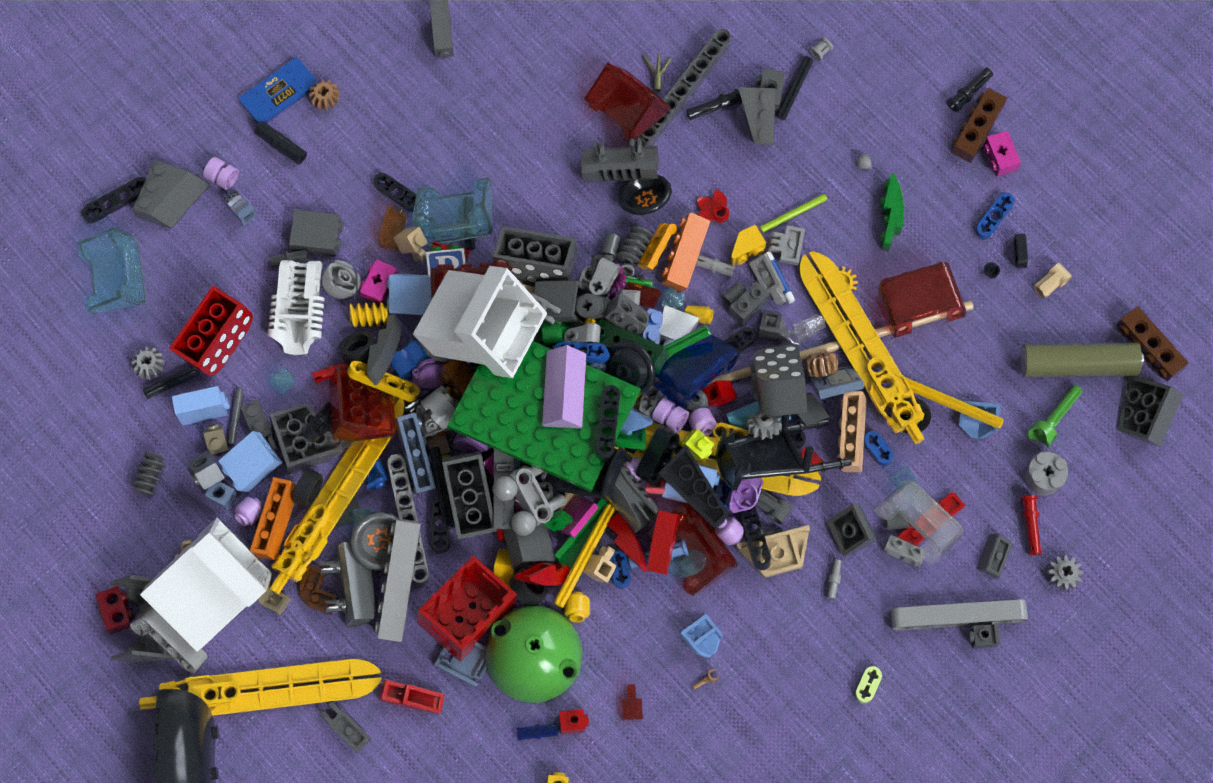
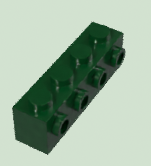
M600 319L598 325L601 327V344H604L609 350L614 343L622 340L638 343L650 354L655 365V373L659 374L669 357V353L663 346Z

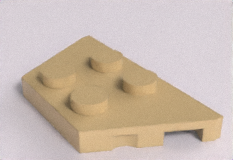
M809 525L765 536L771 556V565L766 570H756L764 578L801 569L807 546ZM759 540L752 542L754 547H760L763 544ZM747 541L736 544L737 549L753 565ZM760 553L759 560L761 563H764L765 560H763L762 553Z

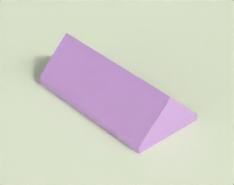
M568 345L547 351L542 426L582 429L586 353Z

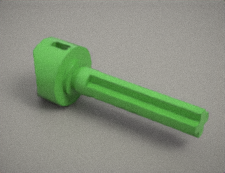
M1073 385L1046 421H1035L1027 432L1028 438L1039 441L1049 448L1057 438V432L1054 428L1082 394L1083 390L1078 385Z

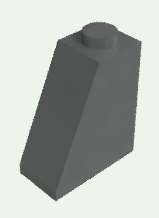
M448 0L430 1L435 57L448 58L449 56H454Z

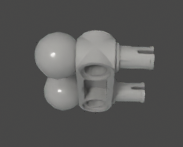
M524 465L510 472L508 476L499 477L494 482L492 488L496 498L501 501H509L516 496L523 511L517 512L512 517L511 526L512 530L520 536L531 534L535 527L548 522L553 517V511L567 503L562 494H558L547 501L535 479L536 476L544 471L533 466L528 467ZM520 474L523 476L522 484L519 482ZM538 509H540L542 513L540 518L537 515Z

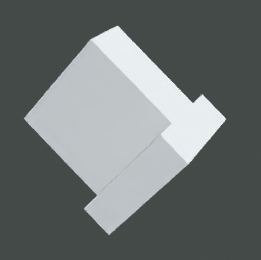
M489 266L485 275L448 270L413 335L433 356L484 364L496 376L513 378L547 312L508 268Z
M217 517L185 550L144 587L140 595L198 652L246 606L250 607L267 591L272 572Z

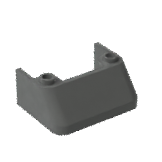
M129 575L110 581L112 586L126 587L128 600L132 604L139 605V614L143 609L150 606L140 594L153 578ZM149 634L140 636V643L130 644L127 652L111 656V660L133 663L174 659Z

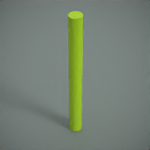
M822 194L760 226L761 232L764 233L827 201L826 194Z

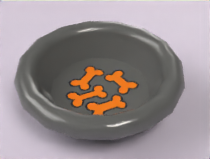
M384 512L372 513L361 519L353 529L350 541L352 553L357 561L366 568L381 571L385 570L386 562H390L391 555L387 553L389 542L393 543L394 535H391L392 523H396V516Z

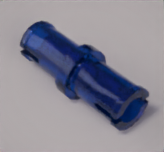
M535 724V726L518 727V741L534 738L541 740L543 737L559 736L558 724Z

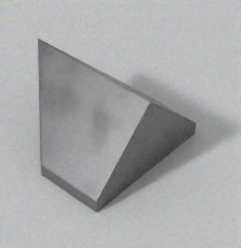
M763 310L758 338L789 345L794 344L781 318L782 314Z

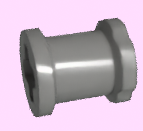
M821 37L820 42L811 47L809 52L814 59L821 61L823 55L833 49V45L827 38Z

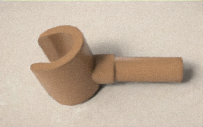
M711 669L705 678L692 685L694 690L705 683H715L720 676L712 678L710 674L715 672L716 669Z

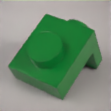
M560 509L553 513V517L548 522L542 524L555 532L572 524L573 517Z

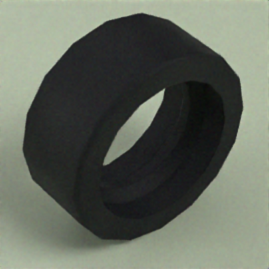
M356 332L341 341L339 351L344 362L348 365L353 361L367 363L370 345L376 343L373 335L369 332ZM360 346H364L363 348H361V349H359V350L352 351V350H354V349H356V348H358V347H360Z
M305 470L295 487L292 501L302 507L309 508L320 491L323 476L313 470Z
M525 566L511 576L510 587L517 594L516 598L526 606H533L546 597L547 586L528 583L532 589L531 591L525 582L515 579V574L530 568Z

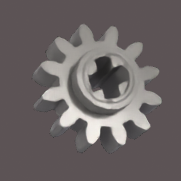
M757 411L756 416L750 414V419H747L748 433H753L754 438L760 436L762 440L765 437L772 439V434L779 435V430H782L780 416L766 415L760 411Z
M1067 555L1062 560L1056 557L1055 563L1051 562L1049 564V567L1052 569L1047 574L1053 576L1049 582L1056 581V589L1062 585L1063 590L1066 591L1069 586L1071 589H1074L1076 583H1081L1082 580L1079 576H1082L1084 572L1078 571L1082 564L1075 565V557L1070 561ZM1064 570L1068 571L1067 576L1063 575Z

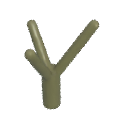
M657 54L655 70L646 55H643V59L654 74V90L661 91L662 74L672 59L669 58L660 70L661 55Z

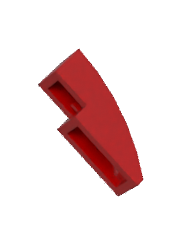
M658 511L650 548L648 571L667 575L677 538L676 532L680 520L678 514Z
M617 513L607 523L609 528L618 536L614 543L639 568L646 572L648 569L643 548L635 533Z
M540 562L515 574V579L538 585H559L565 582L569 574V566Z
M384 680L378 701L440 714L445 694L409 684L405 685Z

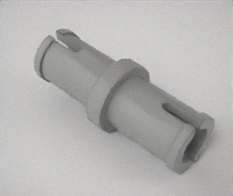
M699 255L696 262L697 267L711 270L712 273L718 272L728 275L729 277H732V272L735 270V265L720 262V259L717 258L714 260Z

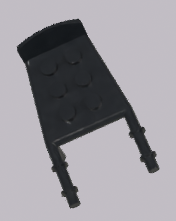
M782 415V430H779V435L772 434V439L765 437L762 440L760 436L754 438L753 434L735 439L733 430L729 432L728 437L726 432H722L715 456L724 482L733 491H737L742 479L807 474L818 471L823 473L829 469H843L845 466L852 465L851 458L842 459L840 457L834 461H820L818 464L810 465L814 448L807 446L803 459L789 432H803V430L811 428L820 429L823 426H828L829 421L826 418L808 426L801 421L788 425L790 415Z
M614 448L613 457L606 461L592 492L547 473L544 481L536 480L538 484L541 482L550 483L553 487V497L561 494V492L597 497L605 502L609 501L615 504L616 500L611 493L624 461L626 460L631 463L632 458L623 448Z

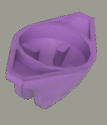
M433 358L421 362L412 371L413 378L410 382L422 389H431L443 385L440 373L442 365L446 363L436 361Z
M761 478L742 480L737 491L730 490L726 503L731 513L749 510L757 504L764 482Z

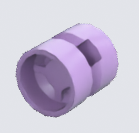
M213 157L207 163L203 172L204 178L213 183L216 182L218 186L225 190H229L234 185L239 174L237 168L230 164L226 165L225 161L217 157Z
M664 398L655 408L652 419L661 425L666 424L669 430L678 433L685 425L689 412L680 406L675 407V403Z

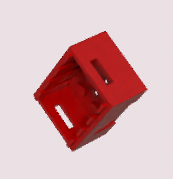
M473 555L418 609L417 624L461 662L474 649V645L492 628V625L514 608L517 594ZM471 603L476 604V608L470 609L469 605ZM457 617H461L463 621L461 623H457L455 619Z

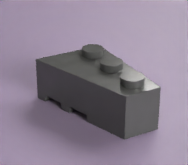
M738 87L754 144L773 145L776 88Z

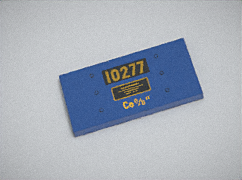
M295 57L238 99L258 124L262 121L268 123L308 94L310 87H315V82L318 84L319 82L300 59Z

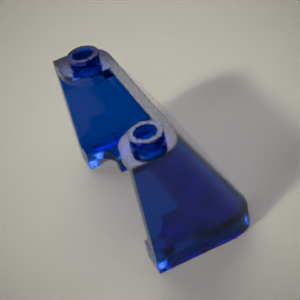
M711 334L668 358L659 374L655 373L653 385L668 400L675 403V407L680 406L686 409L689 406L687 402L695 399L705 386L720 373H725L726 370L729 372L735 366L740 352Z

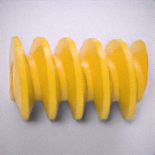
M374 302L371 308H369L368 304L365 303L364 308H361L360 303H357L356 309H354L352 303L350 304V322L353 323L354 327H358L359 322L362 327H365L366 322L372 327L374 321L377 326H380L382 321L387 326L388 304L384 307L383 303L380 302L379 308H377Z

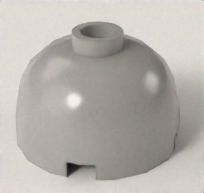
M337 260L331 263L323 272L322 285L330 296L336 299H345L352 296L360 288V276L358 272L354 273L352 270L354 267L350 264Z

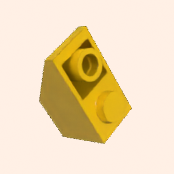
M756 224L739 232L731 256V265L743 264L747 261V258L753 255L754 257L759 256L764 252L766 242Z

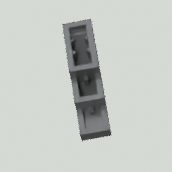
M395 314L388 315L386 329L379 330L377 344L370 345L367 374L373 385H378L387 371L399 343L402 327Z

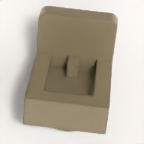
M218 423L206 426L207 428L204 429L203 434L211 455L228 451L229 448L223 424L218 425Z
M269 584L267 591L257 601L264 608L280 616L291 599L281 592L276 594L271 591V585Z

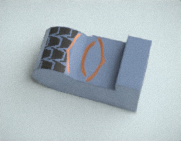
M235 189L222 198L243 226L257 217L254 208Z

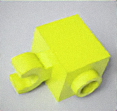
M694 429L680 445L682 447L687 445L692 456L700 460L706 459L713 452L712 447L715 444L698 429Z

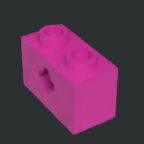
M1008 131L986 138L983 150L989 156L990 167L992 171H995L997 177L1017 171L1021 161Z
M376 259L374 265H370L367 272L368 277L366 281H362L359 291L362 299L380 305V302L384 304L389 295L387 286L389 275L398 274L396 267Z

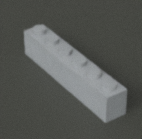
M397 518L396 523H392L391 535H394L393 543L389 542L387 553L391 555L390 562H386L384 574H388L387 582H383L381 591L385 596L384 602L380 601L378 613L382 615L381 621H377L375 633H379L378 639L402 642L421 522Z

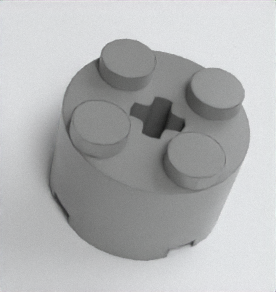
M441 385L420 403L426 411L429 410L428 412L432 419L446 432L449 429L447 425L458 406V402L454 398L452 399L448 391Z
M1041 452L1036 455L1025 470V481L1030 489L1042 496L1057 492L1068 477V467L1065 459L1051 452Z

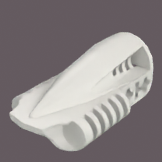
M282 260L280 262L277 295L271 296V300L276 302H271L270 304L271 307H274L270 309V313L275 315L269 316V320L274 321L269 322V327L274 329H268V336L281 343L286 354H307L314 339H321L322 332L316 331L322 329V325L317 323H322L323 318L317 316H323V311L318 309H324V304L320 303L324 302L325 299L319 296L321 269L323 268V264L320 261H308L307 264L292 260Z

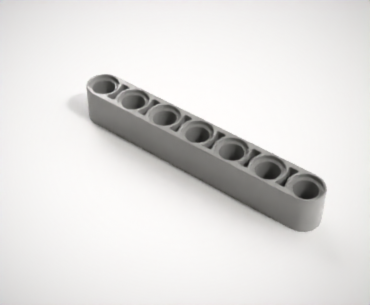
M394 454L388 459V468L399 519L411 516L414 518L413 521L418 522L404 457ZM395 462L402 463L400 468L392 467ZM399 480L406 481V484L404 486H396V483ZM404 498L410 499L407 505H401L400 501ZM420 531L416 553L421 554L422 557L419 561H415L412 580L416 586L424 587L430 581V574ZM419 572L426 574L422 580H417L415 577Z
M1026 600L890 609L892 630L1028 621Z

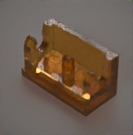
M387 206L378 238L380 247L395 251L399 250L394 237L405 228L407 216L404 210L400 209V212H397L392 206Z

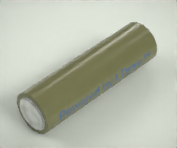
M1139 343L1023 344L1020 363L1023 377L1138 376L1141 371V365L1144 364V355L1141 353Z

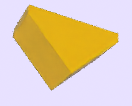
M499 549L495 560L494 574L510 587V578L515 573V569H512L508 550Z

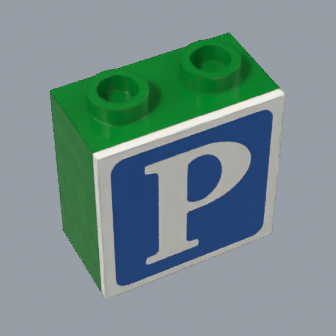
M460 244L449 245V249L441 250V246L430 247V251L426 252L428 275L439 276V286L448 270L467 273L464 248H460Z

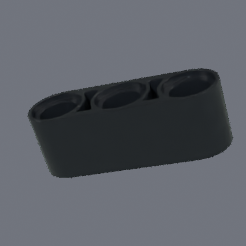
M662 426L655 431L637 467L636 475L638 478L652 485L657 484L662 477L658 472L671 460L680 440L679 434Z

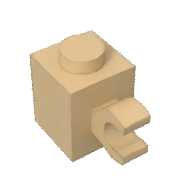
M420 227L406 228L394 237L402 254L412 253L415 262L420 259L421 261L426 259V252L422 247L428 242Z
M602 546L599 555H591L583 573L595 581L608 583L616 568V565L609 561L615 550L610 546Z

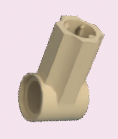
M1059 262L1049 270L1044 278L1034 285L1035 293L1045 299L1058 287L1064 286L1072 278V275Z

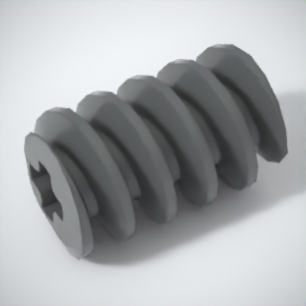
M632 226L630 233L626 236L627 239L623 241V245L620 247V252L616 255L617 259L623 264L630 263L635 268L636 266L633 262H640V259L636 256L642 257L643 253L640 250H646L647 247L644 244L650 243L646 237L652 238L653 234L643 227Z
M584 294L578 299L576 309L579 315L584 318L606 320V311L611 300L601 295Z
M145 452L144 457L146 459L141 461L143 466L138 468L141 474H136L135 478L138 481H133L132 485L135 488L131 489L146 496H155L151 489L158 488L154 481H161L156 475H163L164 472L159 468L166 467L162 462L165 459L156 454Z

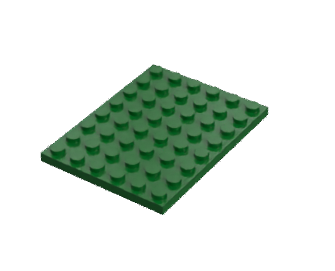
M532 341L513 378L496 376L486 365L479 364L447 427L592 492L606 461L600 460L596 455L603 390L609 385L616 386L620 390L616 443L641 392V388L586 365L582 429L542 426L547 351L552 349ZM614 392L609 393L608 404H612L613 396H615ZM611 409L604 411V416L607 418H612L615 415ZM604 428L601 433L609 437L613 434V431L610 428ZM604 442L603 450H601L604 455H607L608 442Z

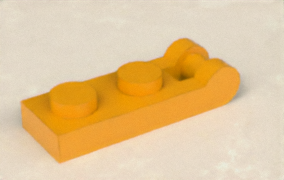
M661 223L658 225L650 243L647 245V249L637 264L639 268L653 270L656 267L658 259L666 249L671 235L677 232L675 224Z

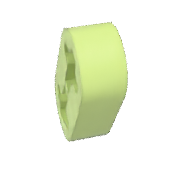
M871 666L863 673L855 692V697L860 703H868L874 697L882 678L879 668ZM872 671L876 672L875 676L878 677V679L874 678L872 683L870 684L868 683L870 676L867 675V673L871 674ZM867 686L869 687L867 694L870 695V697L866 696L865 699L861 698L862 694L859 693V691H864L865 687Z

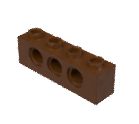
M987 88L985 93L981 92L976 101L979 103L976 108L973 106L968 115L970 117L969 121H964L960 129L962 132L960 137L956 136L951 144L954 147L952 154L972 163L1008 97L990 88ZM983 108L989 109L990 112L984 111ZM974 123H980L982 126H976ZM966 137L972 138L973 141H968Z
M1139 306L1131 310L1117 323L1120 333L1127 336L1131 343H1139L1145 361L1148 364H1152L1157 374L1167 382L1189 364ZM1135 328H1139L1142 333H1137ZM1147 342L1153 343L1155 348L1150 347ZM1160 356H1164L1168 362L1162 361Z

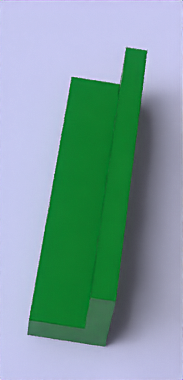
M601 499L597 504L599 508L576 537L570 536L554 555L555 561L558 564L569 566V572L605 505L609 504L608 502ZM615 509V512H614L613 516L611 517V519H612L617 513L619 514V512H618L616 509Z

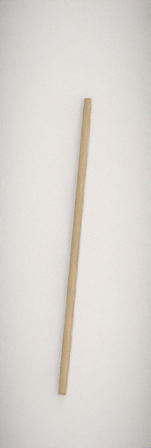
M970 300L875 329L879 337H883L973 310V303ZM855 335L859 343H862L859 337ZM833 341L800 351L801 361L814 353L833 352L842 348L838 341ZM747 367L703 380L702 385L696 389L703 391V388L715 381L733 382L750 377L751 369ZM670 390L663 393L662 399H677L683 397L689 390ZM641 399L635 402L634 409L639 410Z

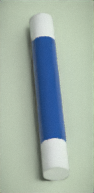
M767 252L766 254H768L781 282L784 285L783 287L785 290L783 291V293L788 303L794 302L795 298L789 286L787 285L772 253Z

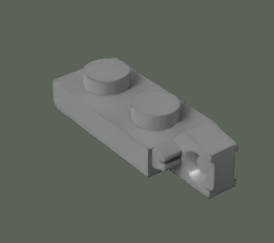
M764 253L750 262V266L760 285L770 294L769 298H773L776 304L782 305L787 301L783 293L785 290L784 285L768 254Z

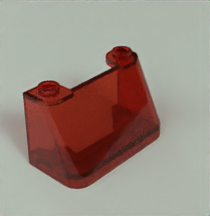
M607 62L584 98L589 103L588 107L596 112L598 110L603 111L622 127V135L628 140L638 139L671 108L666 101L633 74Z
M681 504L671 512L680 516L675 543L685 539L689 556L675 557L673 562L685 577L683 580L684 590L688 594L695 596L736 568L738 563L726 545L717 537L713 527L689 504ZM655 526L647 532L651 543Z

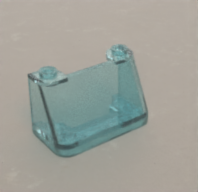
M489 177L476 180L473 184L474 192L440 197L437 190L432 187L417 189L412 220L415 227L421 228L428 242L427 244H432L433 241L446 243L486 237L492 234V185Z
M113 227L78 242L79 256L84 261L90 263L94 295L86 298L87 312L92 314L136 307L146 302L139 244L132 234Z

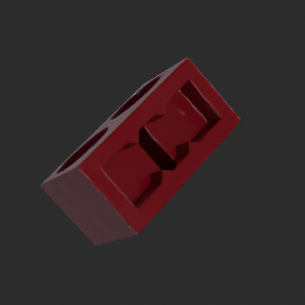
M115 586L96 593L106 630L110 634H114L130 628V624L135 617L132 609H128L126 602L129 600L126 591H122L119 586ZM113 596H118L115 604H109ZM123 614V620L119 623H116L115 618L118 615Z

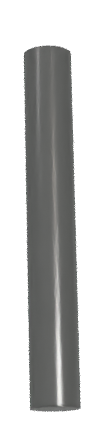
M239 388L235 391L227 442L231 446H234L236 442L243 389Z

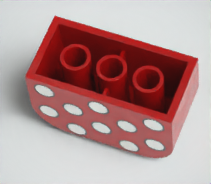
M212 285L169 347V350L206 375L213 376L224 367L248 332L253 319L252 312L242 303Z

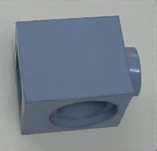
M220 481L204 491V496L208 501L227 511L237 496L235 489ZM217 491H224L221 497H215Z

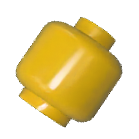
M573 592L564 605L565 616L572 622H583L590 615L589 597L582 592Z

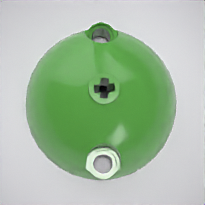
M533 605L514 609L492 625L486 643L485 660L490 677L502 692L519 701L539 703L555 699L571 687L580 672L583 651L576 629L564 615L548 607ZM497 628H504L506 633L503 636H498L495 634V630ZM538 643L539 650H531V644ZM571 669L574 675L567 678L563 675V671Z

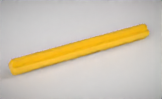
M905 377L913 393L1000 429L1003 425L1004 419Z
M605 505L554 600L556 606L563 608L606 529L607 523L615 512L613 505Z

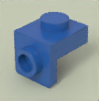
M377 459L366 476L368 485H366L367 489H374L376 491L384 487V482L389 480L379 459Z

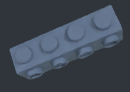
M416 413L395 418L413 494L435 489L434 475L430 469V466H432L431 458L425 449L427 442L420 430L422 428L420 417H417Z

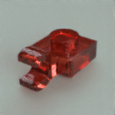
M635 684L627 685L628 699H622L623 720H643L642 699H636Z

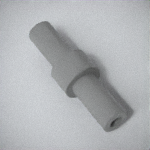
M834 559L832 574H829L828 583L830 585L827 596L829 599H835L837 585L840 584L841 580L839 574L842 561Z

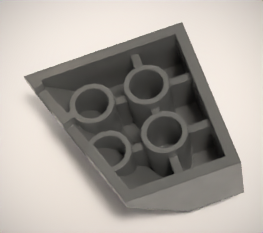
M154 160L133 210L137 218L172 229L187 213V209L193 203H196L203 191L210 187V184L187 170Z
M1126 376L1127 389L1123 393L1125 402L1124 407L1121 409L1118 431L1145 443L1161 447L1184 394L1169 385L1136 376Z
M307 403L270 414V423L287 474L325 463L344 451L333 440V436L328 430L317 442H312L305 437L303 430L316 415Z

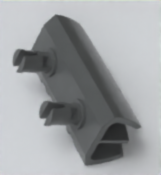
M633 138L629 142L631 147L604 148L602 140L600 147L595 140L592 143L593 149L583 150L581 169L584 182L658 179V145L642 146L641 139L639 138L638 145H636Z
M623 463L611 493L616 500L615 504L612 505L631 530L636 533L655 520L658 511L661 509L652 498L648 497V492L643 491L641 483H637V478L630 474L631 470L626 468V464Z
M343 542L335 549L336 561L319 562L318 565L319 568H324L320 570V575L337 573L339 575L342 598L339 600H325L324 606H332L326 608L325 613L342 611L344 613L345 625L348 628L368 625L370 620L374 619L375 612L372 571L357 561L352 553L351 542Z

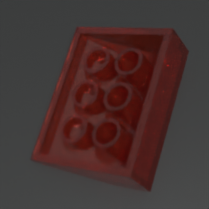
M336 366L329 381L333 439L355 442L395 436L393 395L350 378L347 373L348 368Z

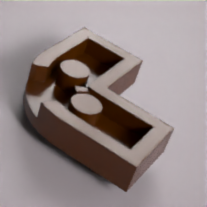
M308 565L300 583V596L308 607L325 613V609L332 606H324V601L337 600L338 595L321 590L326 574L320 575V568Z

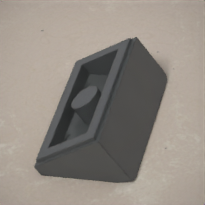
M990 534L977 569L1000 578L1012 542L999 534Z

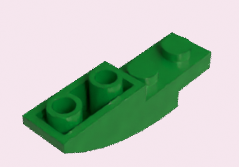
M892 173L889 180H885L883 190H886V195L882 196L880 207H883L882 214L885 215L883 225L886 226V231L881 233L880 242L883 243L882 249L887 251L890 249L893 234L900 236L904 221L902 191L895 174Z

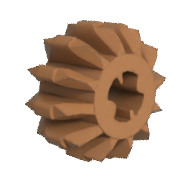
M322 79L320 84L315 82V87H310L309 99L312 100V105L317 106L319 111L323 107L328 111L329 106L334 108V103H339L340 91L337 90V85L332 84L330 79L326 83Z
M833 352L814 353L805 359L806 370L811 377L830 376V374H834L838 370V359H836V355Z

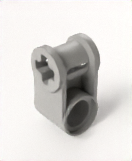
M603 257L599 261L589 284L590 291L595 295L607 294L619 274L621 266ZM598 283H601L602 290H599V287H597Z
M588 323L583 326L570 328L564 334V342L600 343L601 327L598 324Z

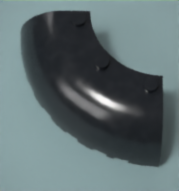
M179 689L158 690L156 701L158 717H155L156 734L154 735V751L158 752L156 753V762H154V781H158V783H216L219 775L218 768L215 767L216 738H219V728L214 724L210 708L201 698L188 691Z

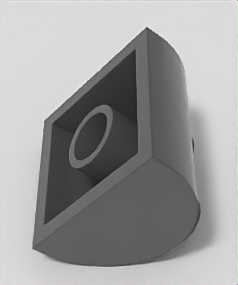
M859 503L850 505L827 521L843 556L862 550L877 540Z

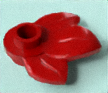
M717 189L712 198L698 197V207L701 210L697 214L698 216L710 220V222L723 223L728 220L730 212L726 207L727 198L720 190ZM722 212L724 215L718 216L717 213Z

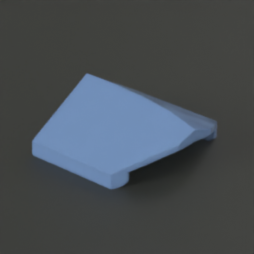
M963 401L998 417L1000 416L1001 404ZM960 413L959 427L971 438L984 439L998 430V428Z
M632 408L621 432L630 435L632 431L652 425L653 419Z
M707 614L679 633L696 655L706 658L711 657L717 652L720 640L723 637L722 632Z

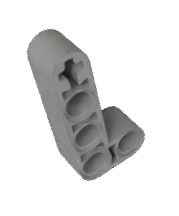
M151 605L143 609L130 624L131 629L140 636L149 634L190 673H195L207 659V654L204 650L200 649L197 652Z

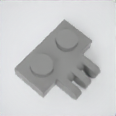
M787 225L785 234L772 232L771 237L776 239H771L770 244L776 246H769V251L781 253V263L798 266L805 229Z

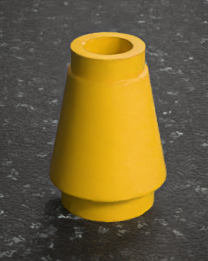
M687 305L685 313L698 317V322L706 325V323L711 324L714 310L710 309L709 306Z

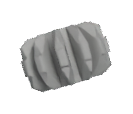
M146 346L145 351L138 350L139 355L133 354L135 360L131 362V365L134 367L133 371L135 374L139 373L140 378L146 376L150 380L151 375L158 377L157 371L163 372L161 366L165 365V361L162 359V353H157L156 348L150 351V348Z

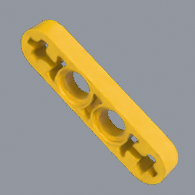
M360 361L351 362L347 370L350 378L408 402L415 401L420 393L419 387L414 383L385 372L378 385H373L367 374V364ZM388 383H393L397 387H392Z

